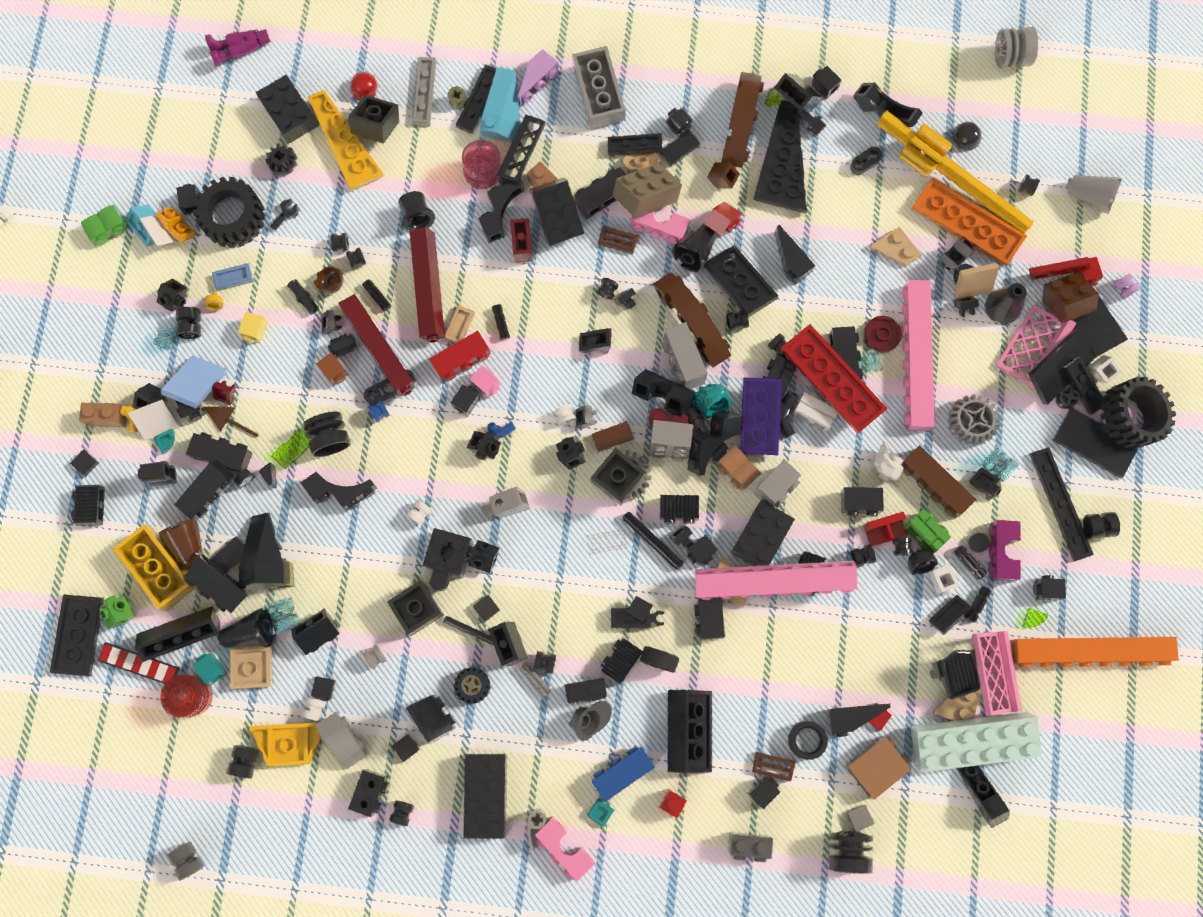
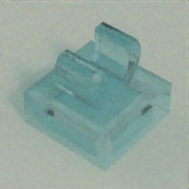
M876 350L867 351V356L861 357V362H869L868 366L862 368L864 371L873 370L878 372L883 370L879 353Z

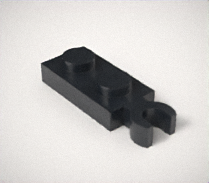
M611 608V629H650V623H654L657 626L664 625V622H658L656 619L658 615H664L663 611H656L654 614L649 612L644 622H641L626 613L628 608Z

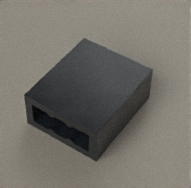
M784 73L774 86L776 91L802 112H812L823 98L797 74Z

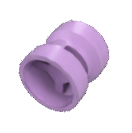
M1130 273L1113 284L1116 289L1121 290L1124 299L1141 288L1138 283L1133 281V276Z

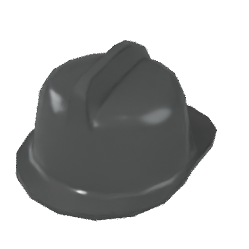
M606 701L596 702L590 707H580L574 712L572 720L568 724L576 732L578 739L587 741L608 724L611 719L612 708Z

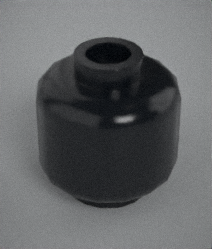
M675 107L667 113L669 117L666 119V124L673 134L682 135L692 128L693 120L684 108L677 110Z

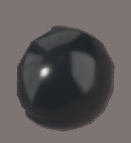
M963 122L957 125L953 131V141L960 149L967 148L971 151L977 148L981 142V129L973 122Z
M926 549L911 553L907 562L908 569L912 575L928 573L938 565L934 553Z

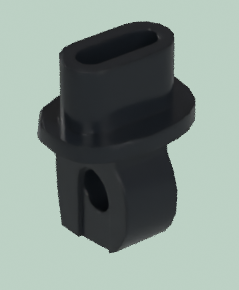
M801 111L799 113L808 123L807 131H812L816 136L827 126L822 121L821 116L814 118L809 112Z

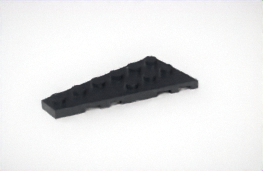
M780 100L753 200L806 214L807 205L799 109L789 101Z

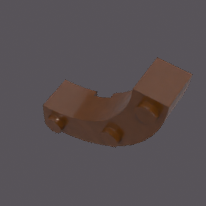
M742 71L740 73L728 128L732 132L731 136L727 135L721 162H730L733 166L743 168L744 162H748L750 151L746 150L752 122L757 121L759 110H755L758 94L763 92L764 82H761L762 75Z
M670 272L653 283L659 299L670 309H676L677 317L681 323L687 322L690 332L697 339L695 344L703 360L708 365L714 368L731 357L730 345L726 339L722 338L708 315L706 305L697 300L679 275L676 276Z

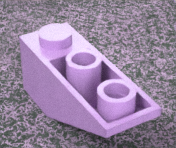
M544 49L539 51L529 62L518 94L520 106L528 103L537 91H541L550 79H554L559 72L558 62Z

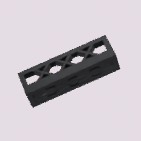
M525 114L497 173L500 185L507 184V182L518 184L546 125L545 120ZM534 123L540 125L537 130L532 131ZM530 137L532 143L528 146H525L528 138ZM521 153H523L524 159L517 162ZM514 168L517 169L515 178L511 177Z

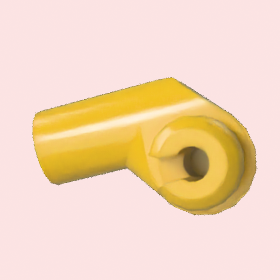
M122 406L120 414L121 416H126L129 420L128 431L138 432L137 427L128 415L129 412L135 409L131 406Z

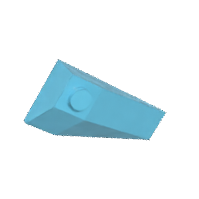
M497 67L484 108L480 132L482 137L512 143L521 125L515 70Z

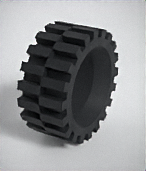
M219 177L220 182L217 183L213 179L210 181L212 184L210 187L205 184L202 187L204 192L200 193L198 191L196 195L199 201L194 200L193 206L197 209L193 210V215L196 217L195 221L206 236L215 244L218 243L222 247H225L227 244L229 248H235V243L239 247L245 246L243 241L252 242L251 236L254 234L257 237L260 234L258 227L261 229L264 227L262 220H265L264 206L249 184L246 185L243 180L239 179L237 182L235 177H229V181H227L225 177ZM228 197H236L243 200L244 210L238 220L230 224H218L213 221V210L220 201Z
M1145 376L1141 378L1135 377L1115 385L1105 392L1107 395H1104L1101 399L1105 403L1100 405V410H1103L1104 413L1100 414L1101 420L1105 419L1106 424H1103L1104 429L1109 428L1110 432L1108 435L1110 438L1116 437L1115 442L1117 444L1124 443L1123 447L1125 448L1132 447V449H1137L1164 440L1173 431L1170 427L1175 426L1176 421L1172 420V417L1176 416V411H1172L1171 407L1175 405L1173 401L1169 402L1168 397H1170L1169 392L1164 393L1162 391L1164 386L1161 384L1156 386V380H1148V377ZM1128 399L1134 401L1142 411L1144 419L1142 429L1130 417Z

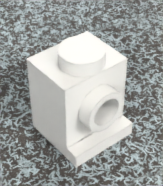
M951 564L927 573L932 580L937 594L943 593L946 596L955 592V587L960 586ZM941 578H943V579L945 580V584H944V585L942 584V582H941V580H940Z

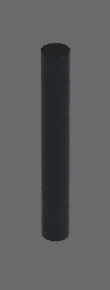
M447 615L444 618L443 623L493 645L490 635Z

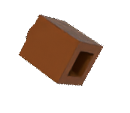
M332 353L316 363L333 386L342 383L348 375Z

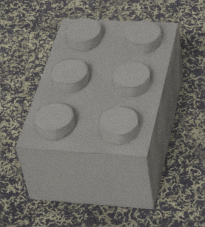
M687 322L666 329L661 344L664 352L669 354L670 359L668 362L671 370L675 369L677 374L675 377L676 382L689 389L705 384L707 371Z
M654 420L649 455L653 456L654 459L669 457L673 461L679 462L687 459L691 448L693 424Z

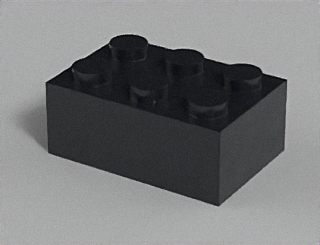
M287 74L255 92L287 144L319 126L313 113Z
M563 177L529 189L545 240L549 246L585 234L566 178Z
M760 500L730 553L753 566L770 565L795 518Z
M197 551L182 567L184 581L191 587H198L199 593L206 599L212 598L216 602L215 605L223 612L227 610L232 613L247 596L245 589L239 587V582L200 551Z

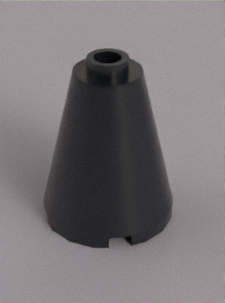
M703 222L672 248L674 259L676 261L679 259L682 262L681 266L689 271L699 272V270H703L718 233Z
M1013 283L992 291L988 295L984 306L988 317L992 321H997L1003 325L1017 320L1022 313L1025 303L1026 288L1020 283Z
M257 609L221 629L220 634H218V642L224 648L271 647L275 644L277 633L273 634L272 629L276 627L274 619L267 609Z

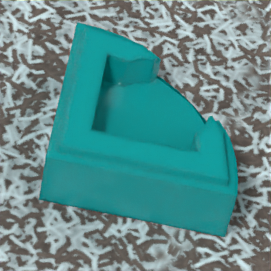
M169 429L154 436L163 455L170 451L175 443L174 429Z

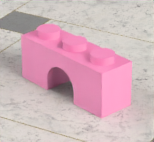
M655 211L637 218L632 216L630 219V227L635 231H644L654 238H663L673 245L685 237L690 225L689 218L675 213L672 214L671 219L666 223H659L654 219Z
M553 816L535 834L537 837L535 841L542 849L547 848L551 852L549 856L557 865L561 863L565 868L563 872L570 880L574 878L578 881L595 865V861L582 847L572 854L565 853L561 849L560 840L567 833V830Z

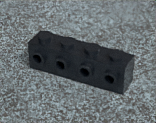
M213 606L137 633L134 647L142 661L145 662L220 634L221 621Z

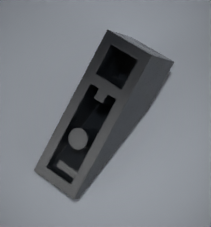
M779 224L774 235L786 278L797 285L813 272L816 265Z
M891 704L828 709L831 733H836V737L848 736V732L855 731L891 708Z

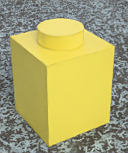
M245 311L238 333L246 342L254 343L256 341L261 343L268 322L263 316Z

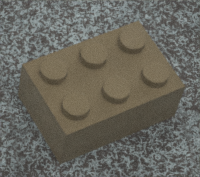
M660 163L616 178L613 197L634 218L678 202L682 184Z

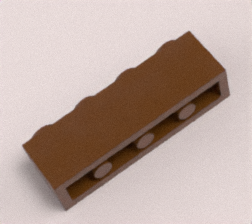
M920 445L901 464L904 468L903 472L907 476H912L916 480L917 486L922 490H926L934 502L940 503L950 517L958 518L977 500Z

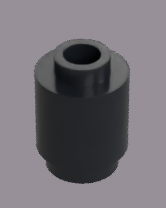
M352 333L330 340V345H328L330 353L336 355L337 358L353 352L358 347Z

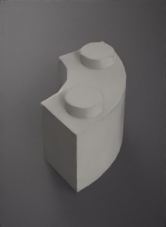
M334 712L316 724V727L339 764L348 769L367 756L364 751L366 745L361 738H356L349 727L351 724L345 715L341 717L337 712Z

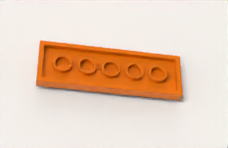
M933 177L912 206V209L958 238L965 236L979 251L1005 267L1008 266L1027 237L1021 231Z

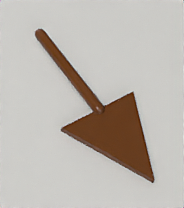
M204 406L220 432L228 421L255 437L259 436L258 433L230 419L235 407Z

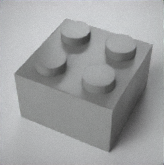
M784 459L758 486L754 495L759 500H763L778 508L787 498L785 493L791 494L800 484L798 479L801 477V474Z

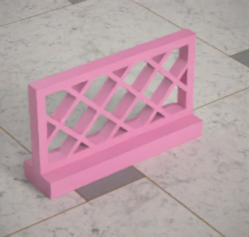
M1033 305L996 367L1028 383L1029 387L1035 390L1031 379L1023 375L1020 368L1030 366L1031 370L1034 369V365L1039 364L1072 332L1076 322L1070 320L1061 323L1055 315ZM1034 312L1040 314L1043 321L1033 323L1032 314ZM1056 322L1061 327L1059 330L1050 331L1048 323ZM1044 324L1047 333L1037 335L1035 326ZM1031 327L1034 336L1024 338L1022 330ZM1049 336L1050 345L1041 346L1039 338ZM1035 339L1038 348L1028 350L1026 341ZM1022 342L1025 351L1015 353L1013 345ZM1039 351L1041 360L1032 362L1030 353ZM1026 354L1029 363L1019 365L1016 356ZM1013 357L1015 366L1007 367L1002 363L1005 359Z
M1008 631L972 634L986 716L1022 711Z

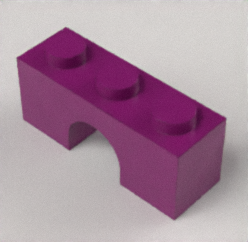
M996 520L989 526L991 544L989 545L988 552L991 556V563L989 564L988 572L991 575V580L1010 582L1021 580V560H1013L1005 553L1007 543L1021 541V521Z

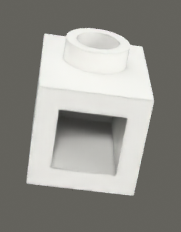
M1102 355L1088 367L1092 372L1090 373L1092 378L1096 382L1100 381L1109 384L1123 372L1112 357Z

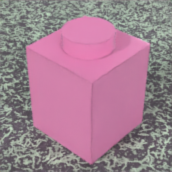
M483 365L469 378L471 384L486 398L490 395L494 396L500 389L499 380Z

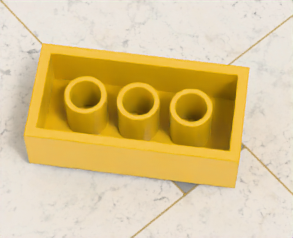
M142 525L113 548L159 610L168 611L197 588L196 586H189L184 581L182 567L155 529L149 525Z

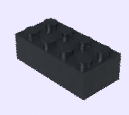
M507 753L465 754L463 839H504L506 837Z

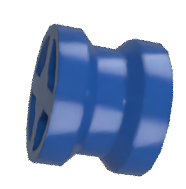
M381 399L377 401V404L367 406L376 423L380 422L381 418L390 416Z

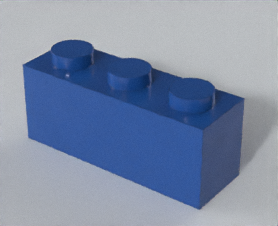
M637 746L632 747L626 752L628 756L622 760L620 757L609 763L611 766L609 769L604 771L602 768L593 774L594 779L591 782L604 802L655 768L642 746L639 748Z

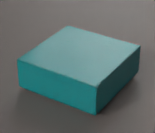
M598 798L587 816L604 827L615 810Z

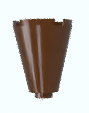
M196 519L179 522L176 526L172 528L169 526L159 532L161 540L181 567L197 551L203 554L199 525Z

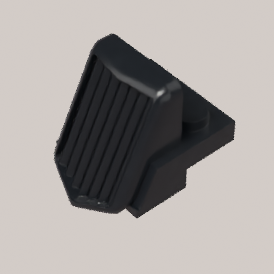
M974 649L954 650L944 659L932 663L934 670L929 671L932 679L939 678V681H942L949 699H956L981 689Z

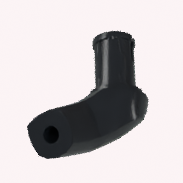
M788 391L781 401L780 430L785 439L796 433L788 420L791 410L799 399V395L793 391Z

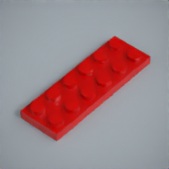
M811 324L781 347L780 350L857 434L888 409Z

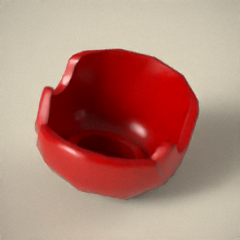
M358 72L353 75L350 81V89L355 99L361 100L365 94L372 97L376 96L378 86L374 75L368 72Z

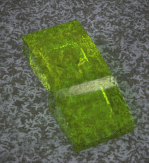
M299 428L287 442H283L271 455L283 469L288 468L309 448L308 443L311 439L305 436L306 432L303 429Z

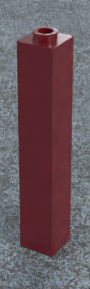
M422 227L409 231L418 329L420 338L428 343L438 342V339L445 338L436 239L434 231L427 227Z
M353 294L339 302L342 313L398 398L409 395L415 389L413 380L357 296Z

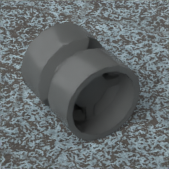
M191 841L166 855L171 866L176 867L174 872L179 881L204 868L200 857H195L196 850Z

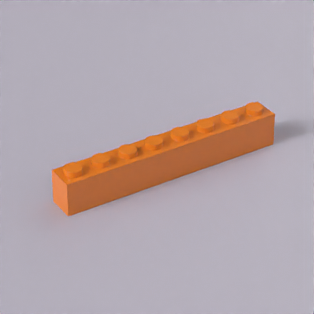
M1177 637L1026 638L1011 640L1014 664H1020V667H1032V663H1039L1040 667H1052V663H1059L1060 667H1072V663H1079V667L1092 666V663H1099V666H1112V662H1119V666H1132V662H1139V666H1152L1151 662H1158L1159 666L1172 665L1171 662L1179 661Z

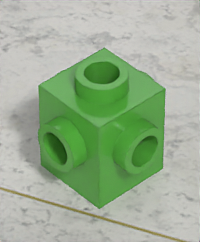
M124 595L117 598L116 596H111L105 599L103 605L99 608L100 617L105 621L108 630L127 624L134 616L131 611V605L126 601Z

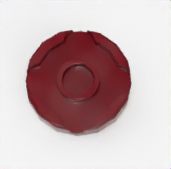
M885 315L876 316L865 326L863 333L864 341L873 351L879 353L890 352L901 341V327L891 317Z

